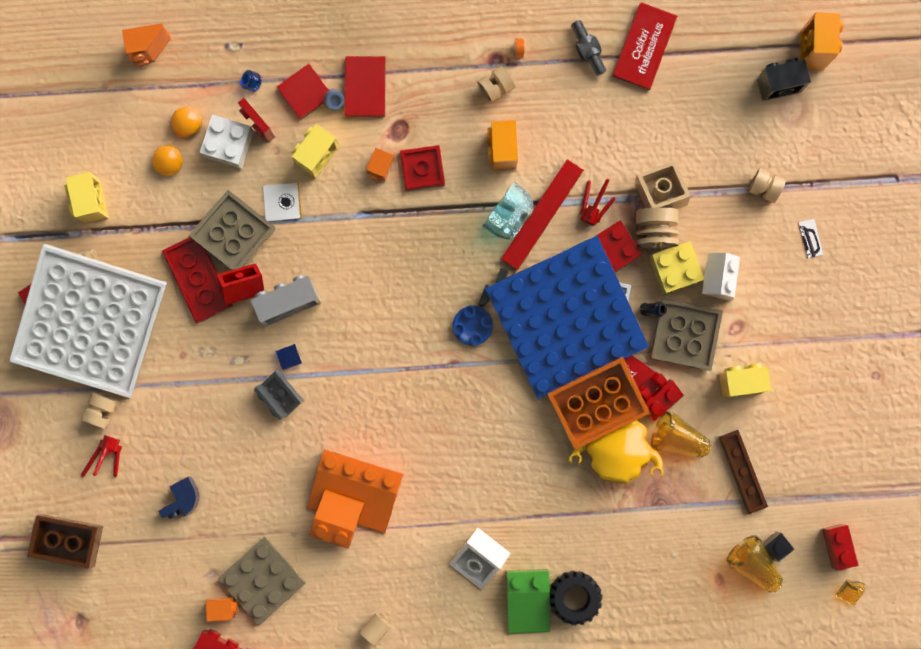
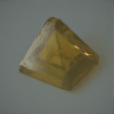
M846 580L836 593V597L855 605L865 592V584L863 582Z

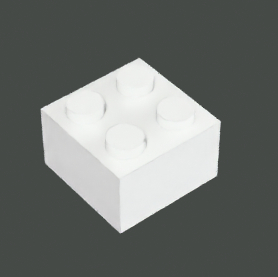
M212 114L200 154L206 159L242 169L254 130L249 125Z

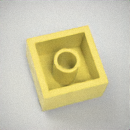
M317 124L306 131L304 141L301 144L298 143L292 151V158L295 164L315 179L339 148L336 137Z
M90 172L66 177L67 184L64 185L66 195L70 196L71 204H69V211L71 215L84 224L108 219L100 180Z
M691 241L652 254L649 257L662 296L704 281V276Z
M761 363L744 366L745 369L742 370L740 366L724 369V373L719 374L722 398L771 391L768 366L761 367Z

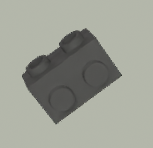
M279 370L273 372L262 384L254 388L258 398L269 407L272 415L277 417L278 420L290 415L304 402L302 397Z

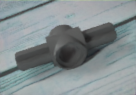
M581 20L575 21L571 24V28L578 39L576 49L580 58L589 61L596 76L604 74L606 68L599 56L602 49L596 36L588 35Z

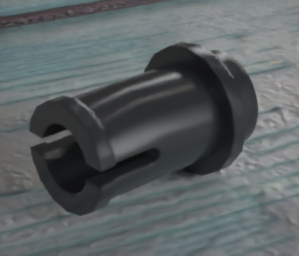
M661 301L642 303L640 308H647V310H640L643 316L655 315L660 318L667 312V306Z

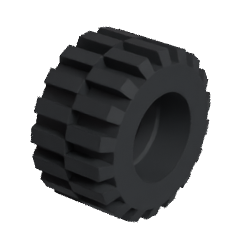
M581 571L565 572L562 576L555 579L554 584L552 583L550 606L555 615L563 622L575 626L576 624L584 625L585 622H591L592 618L599 614L598 610L602 607L601 599H603L600 586L588 574ZM571 586H581L587 592V602L582 608L571 610L564 604V593Z

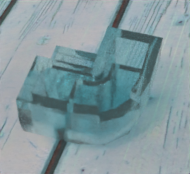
M513 182L482 226L500 238L514 239L532 214L533 201L530 194Z

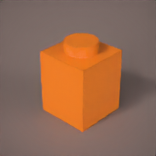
M375 148L366 169L369 178L378 182L381 180L386 181L395 161L394 155Z
M234 597L209 598L206 600L207 621L232 620L235 618V614H238V603L234 602Z

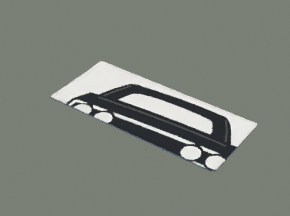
M815 220L799 222L807 257L823 255Z

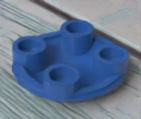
M466 306L460 309L453 320V332L456 338L469 346L484 343L490 337L493 330V320L490 314L484 308L478 306Z

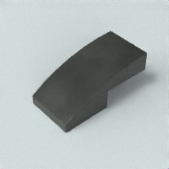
M500 269L496 282L505 279L508 271ZM485 288L478 304L481 307L490 301Z

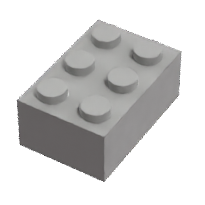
M300 275L292 279L293 282L290 284L281 283L274 286V290L266 293V291L255 294V298L251 302L260 323L266 327L322 303L309 276Z

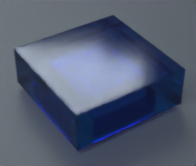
M296 344L276 351L282 370L302 364Z

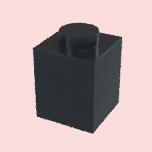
M775 532L760 544L772 560L780 562L795 550L781 532Z

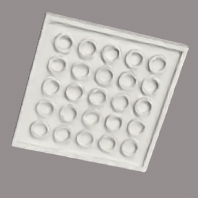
M44 244L9 361L131 398L167 283Z

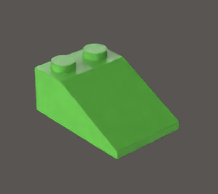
M506 570L508 633L550 632L549 570Z

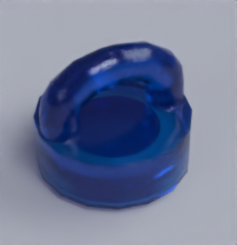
M252 70L245 71L241 77V87L245 90L256 92L261 86L262 79L260 74Z

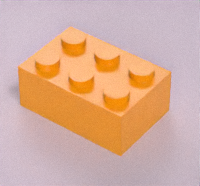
M815 12L801 29L800 60L805 59L808 70H824L841 53L842 41L839 38L843 29V21L840 20V13Z

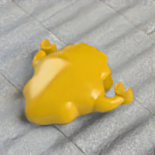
M637 420L576 450L573 449V453L569 458L572 464V459L578 457L580 459L579 465H581L582 457L580 453L586 450L592 459V470L599 475L602 481L628 484L631 480L640 476L641 468L650 461L655 465L651 470V477H653L655 470L661 472L660 479L663 477L662 458L645 441L647 429Z

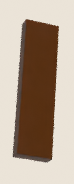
M739 430L719 436L747 513L751 514L767 508V502Z

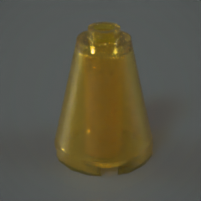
M666 411L656 424V427L659 428L657 434H652L651 446L658 451L703 458L711 450L710 440L674 412Z
M756 535L743 539L745 543L742 546L737 544L727 557L729 567L766 592H777L782 587L783 578L763 542Z

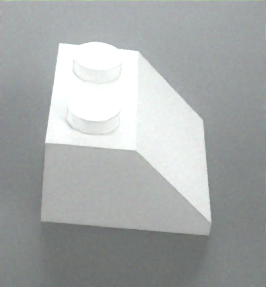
M708 253L702 294L733 301L735 298L740 257L728 253Z
M477 528L449 564L482 590L500 570L510 552Z

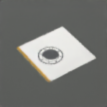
M299 183L263 186L265 218L267 221L302 218Z

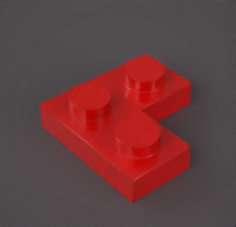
M245 98L241 99L238 104L241 107L239 112L246 120L250 118L253 121L252 127L262 140L264 138L268 142L273 140L275 136L270 127Z

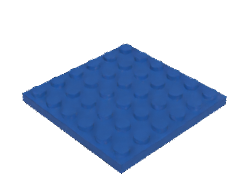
M597 235L485 288L537 399L622 356L626 358L649 347Z

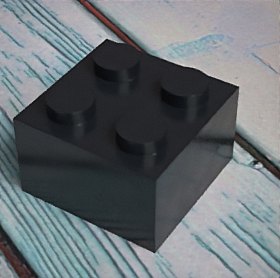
M792 58L785 61L786 63L778 65V62L766 65V68L757 78L762 101L801 93L811 83L805 59L798 60V58Z

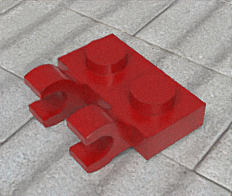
M658 372L651 377L659 387L653 394L647 387L644 388L643 385L638 388L650 412L647 416L653 422L684 396L673 380L669 379L667 381L664 375Z

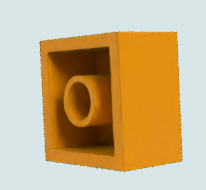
M516 120L491 121V128H487V145L491 144V148H488V164H492V170L517 169Z

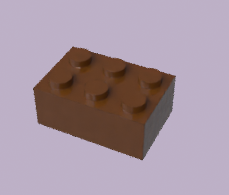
M44 514L36 515L27 557L88 569L95 567L103 526Z

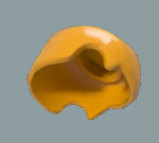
M189 106L178 108L171 117V128L174 134L181 138L196 135L202 127V117L199 111Z
M171 145L160 146L154 151L152 164L157 173L171 176L181 170L183 158L179 149Z

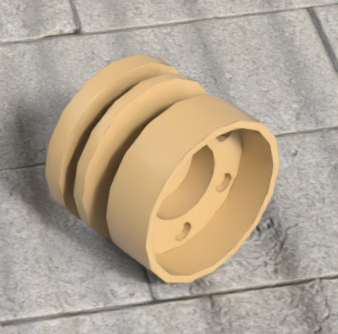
M658 207L637 210L636 225L645 227L644 230L636 232V236L641 237V239L636 240L637 246L650 250H664L678 246L679 240L672 237H677L679 232L670 229V227L679 224V210Z

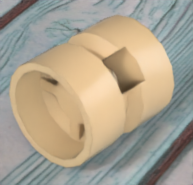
M503 66L492 71V76L486 75L477 81L482 93L490 103L501 98V93L507 94L515 88L512 78Z
M759 168L750 184L748 192L758 197L763 195L765 200L775 203L784 188L786 180L776 175L771 177L770 172Z
M92 392L88 401L90 407L85 408L81 419L106 429L111 419L109 413L114 412L117 401Z

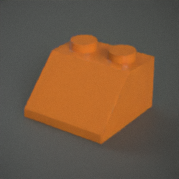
M163 23L122 30L126 55L137 66H146L149 62H154L171 40V36Z
M325 490L309 536L349 549L364 502Z

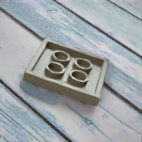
M227 190L189 234V238L228 269L234 270L244 267L275 231L276 227Z
M662 299L661 302L667 306V312L658 318L650 359L712 371L723 311Z
M266 537L261 539L218 578L258 626L306 583Z

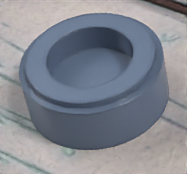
M331 89L325 93L323 101L326 107L335 111L342 108L345 98L339 90Z

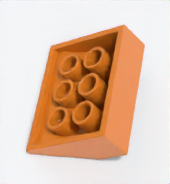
M623 356L547 394L575 450L650 414Z
M324 449L307 509L317 511L324 491L328 490L364 502L358 525L386 533L404 474Z

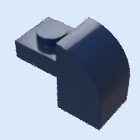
M192 476L169 486L176 502L158 511L161 518L168 517L170 520L180 515L179 510L182 511L184 516H187L196 509L199 502V491Z

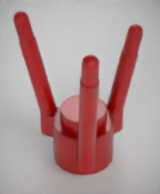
M608 178L605 180L593 206L588 205V208H586L591 187V180H588L582 208L579 212L582 215L580 220L595 226L596 222H600L602 216L616 198L612 197L599 213L600 210L597 207L610 181Z
M104 435L103 440H100L97 449L81 473V476L84 477L100 451L102 453L93 476L97 475L106 453L113 455L115 451L113 476L117 477L122 446L119 445L120 440Z

